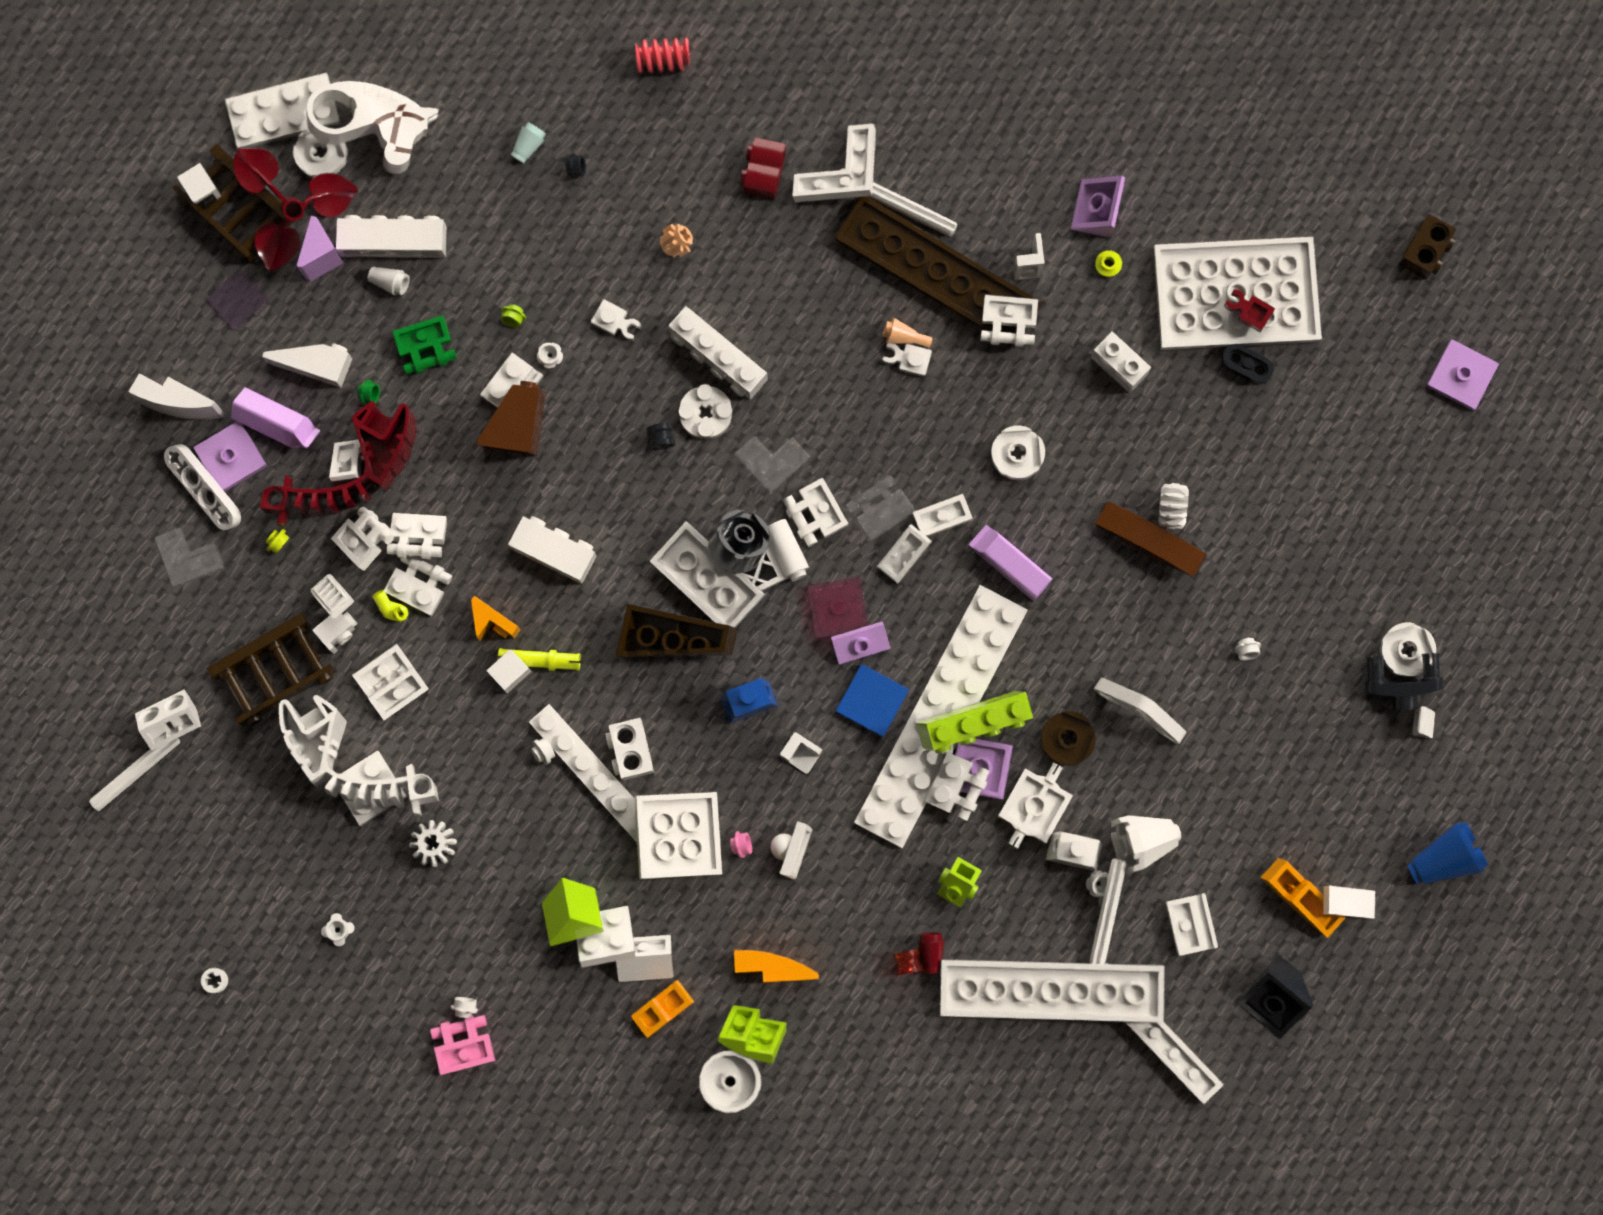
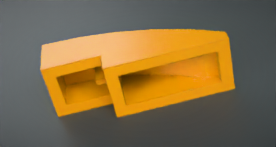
M1278 858L1260 877L1276 894L1326 938L1345 919L1344 916L1323 914L1324 895L1310 881L1305 880L1286 860Z
M734 950L735 973L763 972L764 983L819 980L817 972L789 958L767 952Z

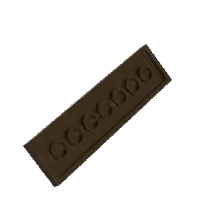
M862 196L835 236V241L984 331H992L993 324L982 323L985 295L1036 299L867 196ZM1038 300L1037 313H1038L1039 309L1041 308V306H1042V304H1043V302H1041V301H1039V300ZM1001 325V332L1016 333L1017 326ZM1005 343L1015 349V344Z

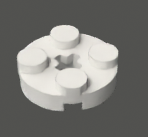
M308 128L299 135V140L293 149L294 159L300 170L310 178H314L321 173L337 174L345 166L347 157L345 142L341 144L321 142L311 134ZM320 146L323 150L327 149L325 156L322 158L314 156L317 153L316 148Z
M705 384L690 390L683 397L679 407L681 424L690 435L696 438L708 439L720 436L731 423L732 407L729 398L718 388ZM709 406L712 408L710 411L711 418L705 416L702 419L699 417L701 414L699 409L701 407L707 408Z
M1025 426L1006 428L997 436L991 448V459L994 467L1000 475L1012 480H1024L1036 474L1045 457V447L1042 439ZM1016 446H1019L1020 450L1026 453L1021 456L1020 460H1017L1015 456H1011L1010 453L1014 451Z
M1414 623L1398 624L1392 627L1381 639L1380 656H1384L1385 667L1396 676L1415 677L1422 674L1423 662L1421 654L1429 653L1431 664V653H1436V644L1430 632ZM1403 643H1407L1409 647H1414L1415 651L1411 653L1412 657L1402 654Z

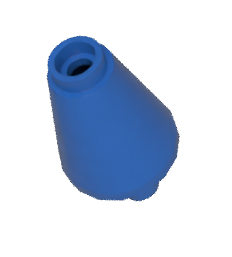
M1458 822L1413 858V862L1407 864L1417 884L1422 882L1427 884L1478 874L1485 871L1484 867L1489 864L1480 847L1474 849L1471 844L1476 839L1467 822L1463 824Z

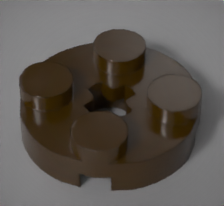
M1065 711L1051 717L1044 725L1041 732L1042 749L1050 760L1059 765H1077L1087 759L1093 752L1096 735L1088 718L1078 712ZM1070 731L1073 733L1072 737L1076 741L1066 746L1063 744L1064 740L1061 739V734L1066 735Z

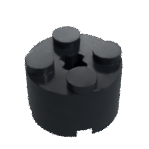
M733 510L725 514L708 543V548L715 562L726 573L732 575L748 572L755 568L769 544L770 531L765 521L754 513L752 515L743 513L744 510Z

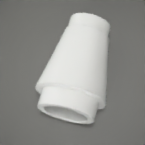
M372 267L368 273V281L395 296L398 294L403 295L409 285V275L405 274L403 270Z

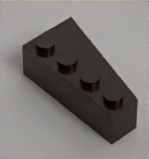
M627 604L615 657L622 659L732 655L738 629L730 625Z

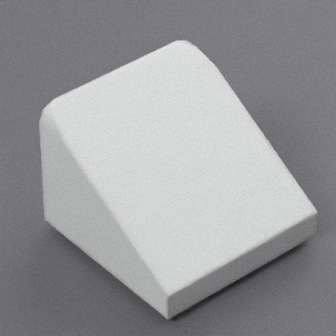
M1423 706L1415 710L1412 735L1433 738L1434 711Z

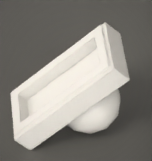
M797 821L793 836L784 833L779 834L771 842V851L774 857L784 860L780 874L793 880L797 878L812 832V828L807 824Z

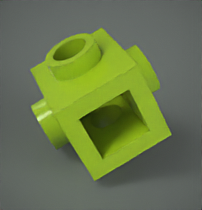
M958 857L951 870L945 867L937 881L942 884L937 895L961 908L966 898L971 901L979 886L975 885V882L982 870Z

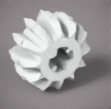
M1176 483L1163 485L1158 517L1160 527L1182 529L1185 526L1189 495L1187 486Z
M429 820V829L421 823L418 827L422 833L412 832L411 836L418 839V842H412L409 846L410 848H419L414 852L413 857L417 859L423 855L421 864L426 865L431 857L432 866L437 867L438 857L446 864L448 859L444 854L446 852L450 855L455 854V851L448 848V845L457 844V840L447 839L454 831L452 829L444 831L446 825L444 822H440L436 828L435 821ZM434 836H436L439 846L437 849L433 847V851H430V845L427 844L429 838L434 840Z

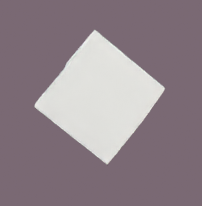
M395 644L352 674L383 720H386L428 690V687L398 644Z

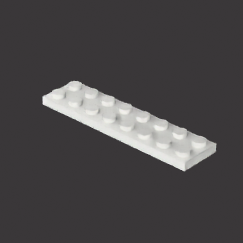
M942 960L941 1016L1163 1022L1164 966Z

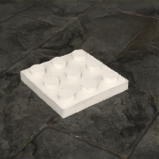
M717 792L634 797L639 879L722 874Z

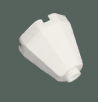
M1125 816L1111 821V827L1116 826V832L1111 833L1114 850L1118 859L1127 862L1126 874L1146 868L1176 848L1179 840H1181L1180 829L1171 819Z

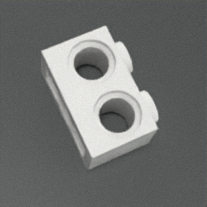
M1111 332L1094 349L1091 356L1098 365L1129 393L1148 375L1151 369L1114 332Z
M185 690L135 713L138 730L151 751L201 727L197 709Z
M641 718L609 725L610 732L605 734L609 749L614 748L616 759L612 760L615 776L620 775L622 780H628L654 773ZM624 730L633 732V739L627 744L619 742V734ZM635 756L639 759V766L636 769L628 770L625 768V761L628 757Z

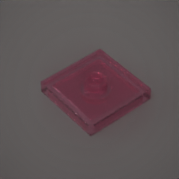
M860 576L807 585L816 639L832 637L869 626Z

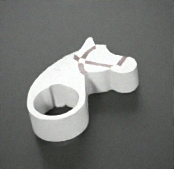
M353 81L336 82L320 87L311 94L307 103L306 123L311 134L319 141L327 144H341L369 134H376L381 147L385 150L383 158L385 169L390 173L400 174L408 168L414 144L422 137H426L427 124L437 118L438 109L419 107L407 97L377 85ZM325 101H338L345 104L348 108H352L353 119L343 128L330 129L317 122L313 111L319 104Z

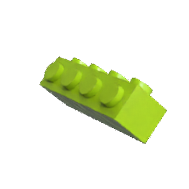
M1013 691L917 722L916 725L923 749L942 753L950 750V745L960 742V745L973 743L976 741L975 737L984 734L985 737H991L1000 734V729L1007 726L1010 729L1022 727L1025 725L1026 720L1033 718L1026 692Z

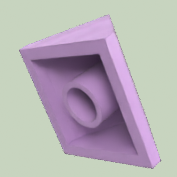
M1113 176L1082 179L1071 229L1111 238L1116 223L1125 177Z
M314 216L310 218L297 262L298 269L307 281H313L343 264L317 217Z

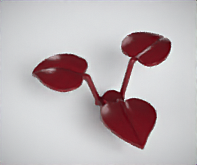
M239 148L234 156V172L238 182L244 189L252 193H259L267 185L282 201L280 209L286 218L282 221L281 225L279 226L274 222L262 225L257 230L254 240L256 250L269 271L286 264L297 252L300 244L299 233L294 228L286 227V224L301 219L304 215V208L307 207L310 201L313 200L314 209L319 214L325 217H334L341 214L358 193V188L347 178L334 173H321L309 182V190L312 195L308 196L303 202H300L295 197L285 198L270 182L276 178L279 171L278 161L272 153L261 148Z

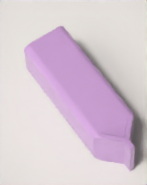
M246 387L233 401L231 419L291 448L304 447L307 449L320 433V430L315 428L309 418Z
M985 525L969 544L979 556L1033 601L1038 598L1052 581V578L988 525Z

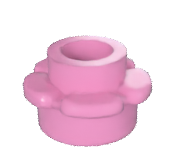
M738 831L735 832V837L730 840L733 854H738L740 858H744L745 855L752 853L751 839L747 832L741 834Z

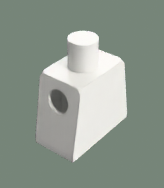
M1066 832L1052 833L1046 860L1096 871L1102 844L1099 840Z

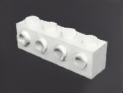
M347 215L345 218H337L336 250L340 257L446 258L447 227L444 220L437 216H425L424 219L398 216V219H387L385 216L375 215L371 219H361L360 216Z
M687 306L669 324L670 338L679 346L685 345L690 349V354L698 362L708 364L711 367L710 371L720 380L725 378L731 383L730 387L739 396L743 397L745 395L751 400L768 380L766 371Z

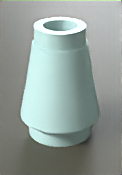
M528 122L525 127L522 126L511 156L525 163L544 142L543 138L546 133Z

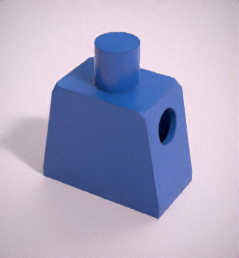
M763 678L728 690L721 697L730 724L778 706L769 681Z

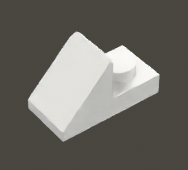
M359 440L334 443L329 476L331 482L346 484L364 474L361 466V455H359L358 451L360 447Z

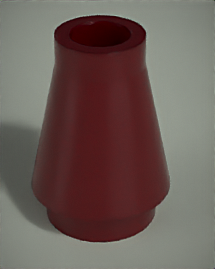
M921 933L920 940L917 942L925 973H940L945 940L942 939V933Z

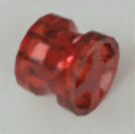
M919 949L893 954V959L898 965L896 970L897 976L924 971L923 965L919 963L918 959L920 956Z

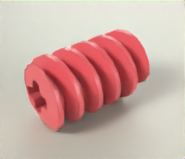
M674 38L672 46H669L667 39H663L662 46L660 47L656 39H653L651 47H648L646 40H642L641 47L639 48L636 43L638 72L643 73L644 67L647 66L649 73H653L655 65H657L660 72H664L665 65H668L670 72H674L676 64H678L680 71L685 70L686 64L690 67L688 38H684L681 46L677 38Z

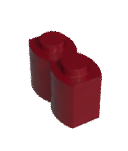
M755 138L753 145H748L746 160H749L747 169L742 170L740 184L744 185V193L775 199L785 160L786 144Z

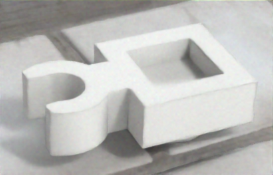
M603 299L591 320V324L615 336L618 330L622 331L623 336L630 341L634 340V336L628 333L627 329L630 326H635L638 329L641 327L637 320L625 319L627 311Z
M887 343L886 349L893 350L895 356L892 358L883 357L885 364L901 363L899 371L925 377L932 350L906 344L903 351L896 344Z

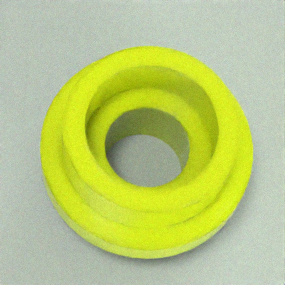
M1104 251L1098 255L1095 267L1102 276L1113 277L1120 272L1122 260L1116 252ZM1110 259L1113 261L1114 265L1112 267H1107L1104 264V261Z
M284 529L280 533L274 530L265 541L269 545L266 549L268 552L271 550L277 554L290 538L285 534L286 531Z

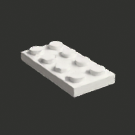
M324 73L225 99L237 148H250L300 135L308 128L306 123L308 100L315 90L330 84L328 74ZM325 101L314 109L313 115L322 126L330 127L340 124L335 101Z
M685 522L650 562L714 622L736 628L765 594L743 573L733 575L726 573L713 559L708 548L709 542L688 522Z

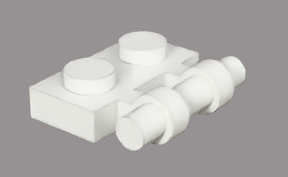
M985 295L982 323L993 324L992 331H981V341L991 342V345L1010 343L1015 344V347H1023V345L1034 346L1035 335L1025 334V327H1036L1038 299ZM1001 325L1017 326L1016 333L1001 332Z
M823 478L799 490L803 498L802 501L796 503L792 495L783 500L787 507V515L789 518H793L799 529L797 531L801 539L804 538L808 547L818 542L813 534L815 531L820 529L824 538H827L848 526L847 520ZM806 509H809L815 520L810 524L807 523L802 514Z
M361 507L357 512L359 519L353 522L348 518L331 539L357 567L365 571L382 551L377 544L380 541L390 544L394 540V536L385 523L378 521V516L373 511ZM368 528H371L372 530L370 531V533L366 535L364 532Z
M393 513L390 530L394 536L393 541L398 542V544H387V554H395L400 558H406L407 555L421 556L422 559L442 557V547L433 546V544L444 545L447 527L446 516ZM409 542H410V543H423V544H422V546H421V545H409Z
M407 555L406 558H401L400 561L409 565L408 569L404 572L396 568L384 591L386 594L432 617L444 595L443 591L435 587L439 581L448 585L453 576L444 572V568L441 566H433L423 561L421 556ZM418 570L430 576L427 583L414 577Z
M947 752L925 802L949 813L952 812L955 804L962 806L958 817L967 821L971 812H975L978 805L976 804L981 789H985L988 783L986 778L990 771L979 767L976 776L969 774L974 763ZM965 781L972 785L966 798H963L959 795Z

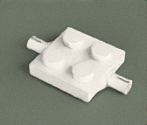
M1052 763L1046 777L1036 775L1024 769L998 816L1010 823L1015 829L1013 836L1008 842L1010 846L1014 844L1018 837L1014 848L1018 849L1025 835L1035 837L1045 844L1047 843L1073 796L1062 790L1055 783L1060 772L1063 770L1062 767L1058 766L1053 775L1057 764Z

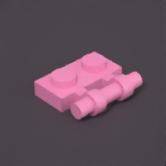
M472 1015L463 1021L451 1024L449 1021L441 1023L440 1027L431 1029L433 1040L443 1037L445 1044L434 1048L440 1075L496 1061L490 1035L478 1036L477 1028L487 1026L485 1015L478 1017ZM468 1032L469 1039L454 1042L453 1034Z

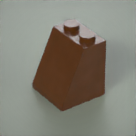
M520 381V385L513 384L479 436L477 445L485 449L537 456L546 392L540 389V385L529 381Z

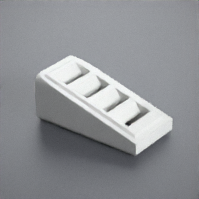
M327 574L311 589L313 596L333 619H336L354 603L351 596L331 574Z

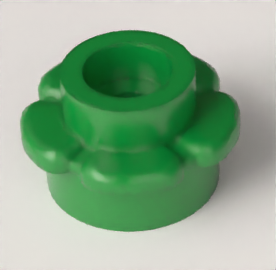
M367 379L363 384L359 385L357 397L364 405L371 401L377 403L380 387L377 383Z

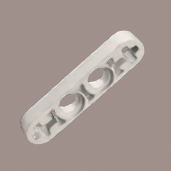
M183 444L168 447L164 453L165 463L215 525L222 530L237 527L241 522L239 509L190 449ZM192 470L198 475L197 484L191 480L190 474ZM208 490L214 494L215 501L213 504L207 499Z

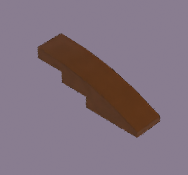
M1110 501L1107 502L1095 522L1096 526L1119 537L1123 542L1145 552L1152 559L1193 578L1207 556L1205 552L1176 535Z

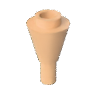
M893 318L891 322L887 321L884 326L882 336L886 337V343H915L928 348L931 346L932 337L917 333L896 318Z

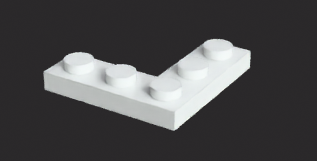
M874 124L848 126L845 170L794 174V201L803 202L872 196L876 135Z

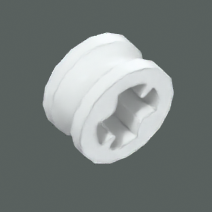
M217 968L208 969L201 978L202 987L210 993L223 991L228 983L226 973ZM212 973L215 976L221 977V982H218L219 987L217 988L214 985H208V979H211L209 976Z

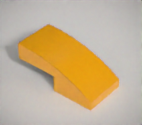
M677 980L631 1015V1017L648 1038L694 1003V1001Z

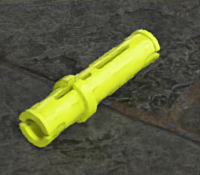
M499 648L498 656H503L510 649ZM513 650L527 667L548 668L549 671H555L556 669L580 670V663L569 662L581 661L580 653H557V650H550V652Z

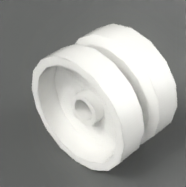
M722 1051L713 1055L704 1064L700 1074V1090L704 1099L713 1108L722 1112H738L747 1108L757 1098L761 1088V1074L756 1063L751 1058L734 1051ZM728 1076H733L736 1080L735 1085L732 1087L725 1084V1079Z

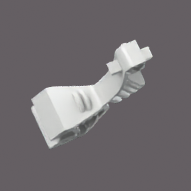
M318 695L313 697L318 707L302 717L288 700H282L279 703L280 726L288 749L316 787L330 779L325 787L327 794L337 797L341 785L345 784L341 791L342 798L354 803L356 788H359L357 795L359 802L366 807H371V790H375L373 799L377 806L388 809L386 790H390V799L393 804L398 808L404 807V801L400 789L408 787L415 816H422L421 804L439 801L437 788L432 779L425 774L415 775L412 764L406 766V777L387 780H360L334 772L333 763L337 757V751L339 750L347 723L344 717L333 705ZM420 784H429V789L425 794L416 793L417 787Z

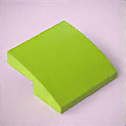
M733 1005L718 1037V1042L743 1056L773 1064L786 1033V1022L761 1019L760 1009Z

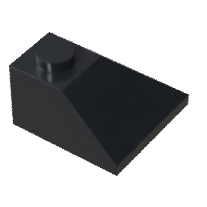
M1280 954L1265 968L1238 1001L1243 1008L1280 1039L1314 1006L1301 972Z

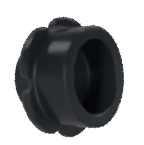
M572 153L570 155L571 158L566 159L565 168L568 175H571L573 179H578V177L585 176L586 161L583 155Z

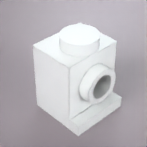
M348 612L345 614L341 613L336 619L329 615L313 629V632L332 653L338 651L335 646L338 643L343 645L353 636L351 632L358 623Z

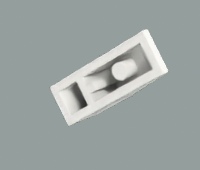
M321 344L267 351L262 356L269 364L340 388L343 385L352 361L347 349L337 344H332L331 347Z

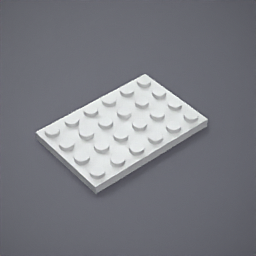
M1313 237L1154 245L1161 350L1228 347L1232 344L1253 346L1311 343L1322 340ZM1234 289L1241 291L1248 301L1254 295L1275 308L1261 333L1237 320L1241 314L1239 311H1228L1224 307L1226 301L1232 304L1238 303L1237 298L1231 295Z

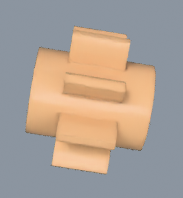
M670 224L662 230L664 235L660 237V246L667 255H672L673 257L679 255L682 257L690 252L689 246L692 245V234L688 228L680 226V224L676 226Z

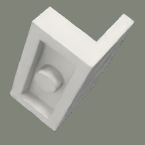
M1037 233L1034 236L1031 247L1032 254L1016 256L1013 268L1014 280L1041 277L1044 267L1041 233Z
M671 935L633 938L636 957L616 961L618 980L620 982L673 978Z

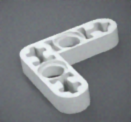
M1100 678L1094 687V691L1108 701L1141 715L1160 734L1172 742L1180 744L1185 736L1186 731L1162 708L1146 696L1105 678Z

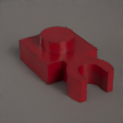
M1234 289L1231 295L1237 298L1238 303L1232 304L1226 301L1224 307L1228 311H1239L1241 314L1237 320L1261 333L1275 308L1254 295L1248 301L1241 291Z

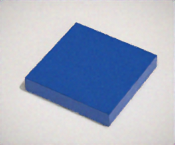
M861 664L836 712L884 737L909 689Z

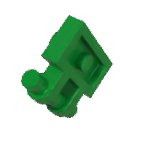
M443 315L393 331L401 358L411 355L413 362L403 365L406 375L414 372L420 374L425 372L427 368L436 365L442 367L448 365L449 361L457 359L454 349L444 352L442 345L452 343ZM434 348L436 355L421 359L420 352Z

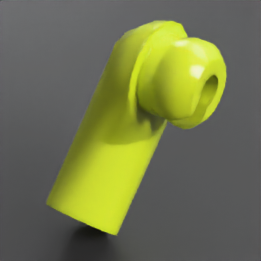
M380 590L372 595L385 618L397 622L407 619L408 609L402 604L390 601L384 590Z

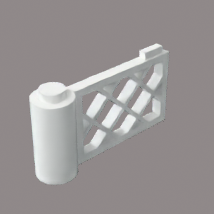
M786 519L768 526L770 531L769 544L759 561L755 575L753 577L744 574L748 579L753 580L752 583L755 585L756 582L763 583L757 586L761 591L786 579L791 578L792 582L807 575L805 571L809 569L808 563ZM766 553L769 557L770 562L764 560ZM762 565L772 566L777 577L769 581L759 579L758 576Z

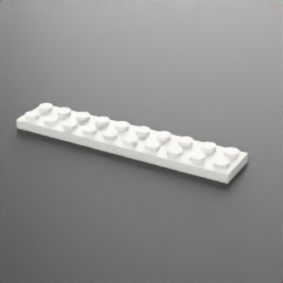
M981 585L979 586L854 822L855 824L903 848L927 803L925 800L947 752L953 753L957 746V743L950 745V750L942 753L923 749L916 723L980 702L1027 613V609Z

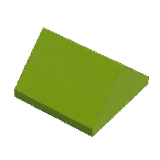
M561 878L542 901L550 946L604 932L594 887Z

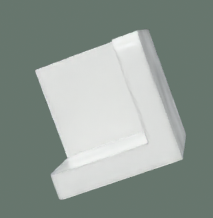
M200 163L177 177L193 203H198L212 193L216 199L221 197Z
M513 650L507 651L486 670L506 693L510 692L531 673V670Z
M794 732L780 753V757L805 774H808L821 755L822 749Z

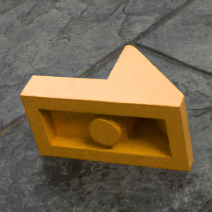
M476 596L471 599L476 636L479 641L492 624L495 625L493 630L502 637L506 638L510 635L515 639L520 632V628Z

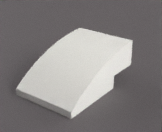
M139 373L128 391L142 405L179 418L211 420L223 418L225 412L214 401L170 377H167L162 386Z

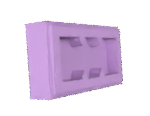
M883 622L831 637L839 664L891 649Z

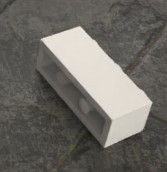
M523 516L508 544L510 549L583 584L597 557L596 553L592 551L593 546L582 540L576 543L568 539L570 535L558 528L552 531L544 527L546 523L534 516H531L530 519Z

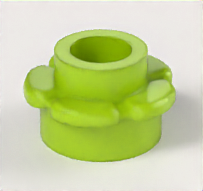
M511 304L501 309L502 315L500 320L506 326L519 328L522 321L526 320L522 308L517 305Z

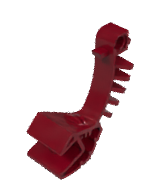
M374 401L365 405L352 416L360 443L358 448L359 455H361L362 464L365 465V471L362 476L346 484L331 488L299 489L292 488L293 479L285 475L283 486H270L264 490L260 508L265 513L278 514L277 524L281 527L286 526L287 517L290 514L292 496L296 497L294 507L299 514L309 516L307 498H311L310 508L315 515L320 517L325 516L322 498H327V505L331 512L338 514L341 513L336 498L343 495L344 502L352 509L357 506L351 493L359 490L363 499L368 502L372 500L365 489V486L373 483L386 491L395 480L394 476H398L405 468L404 464L409 460L412 452L411 447L414 446L416 438V418L407 404H400L392 419L383 415ZM281 494V503L277 506H272V497Z

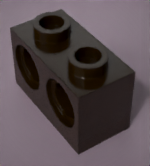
M1428 213L1400 260L1399 265L1424 279H1427L1431 273L1436 275L1444 262L1440 259L1444 251L1448 253L1456 241L1452 236L1457 228ZM1430 233L1439 234L1441 241H1434ZM1418 255H1425L1429 263H1421Z

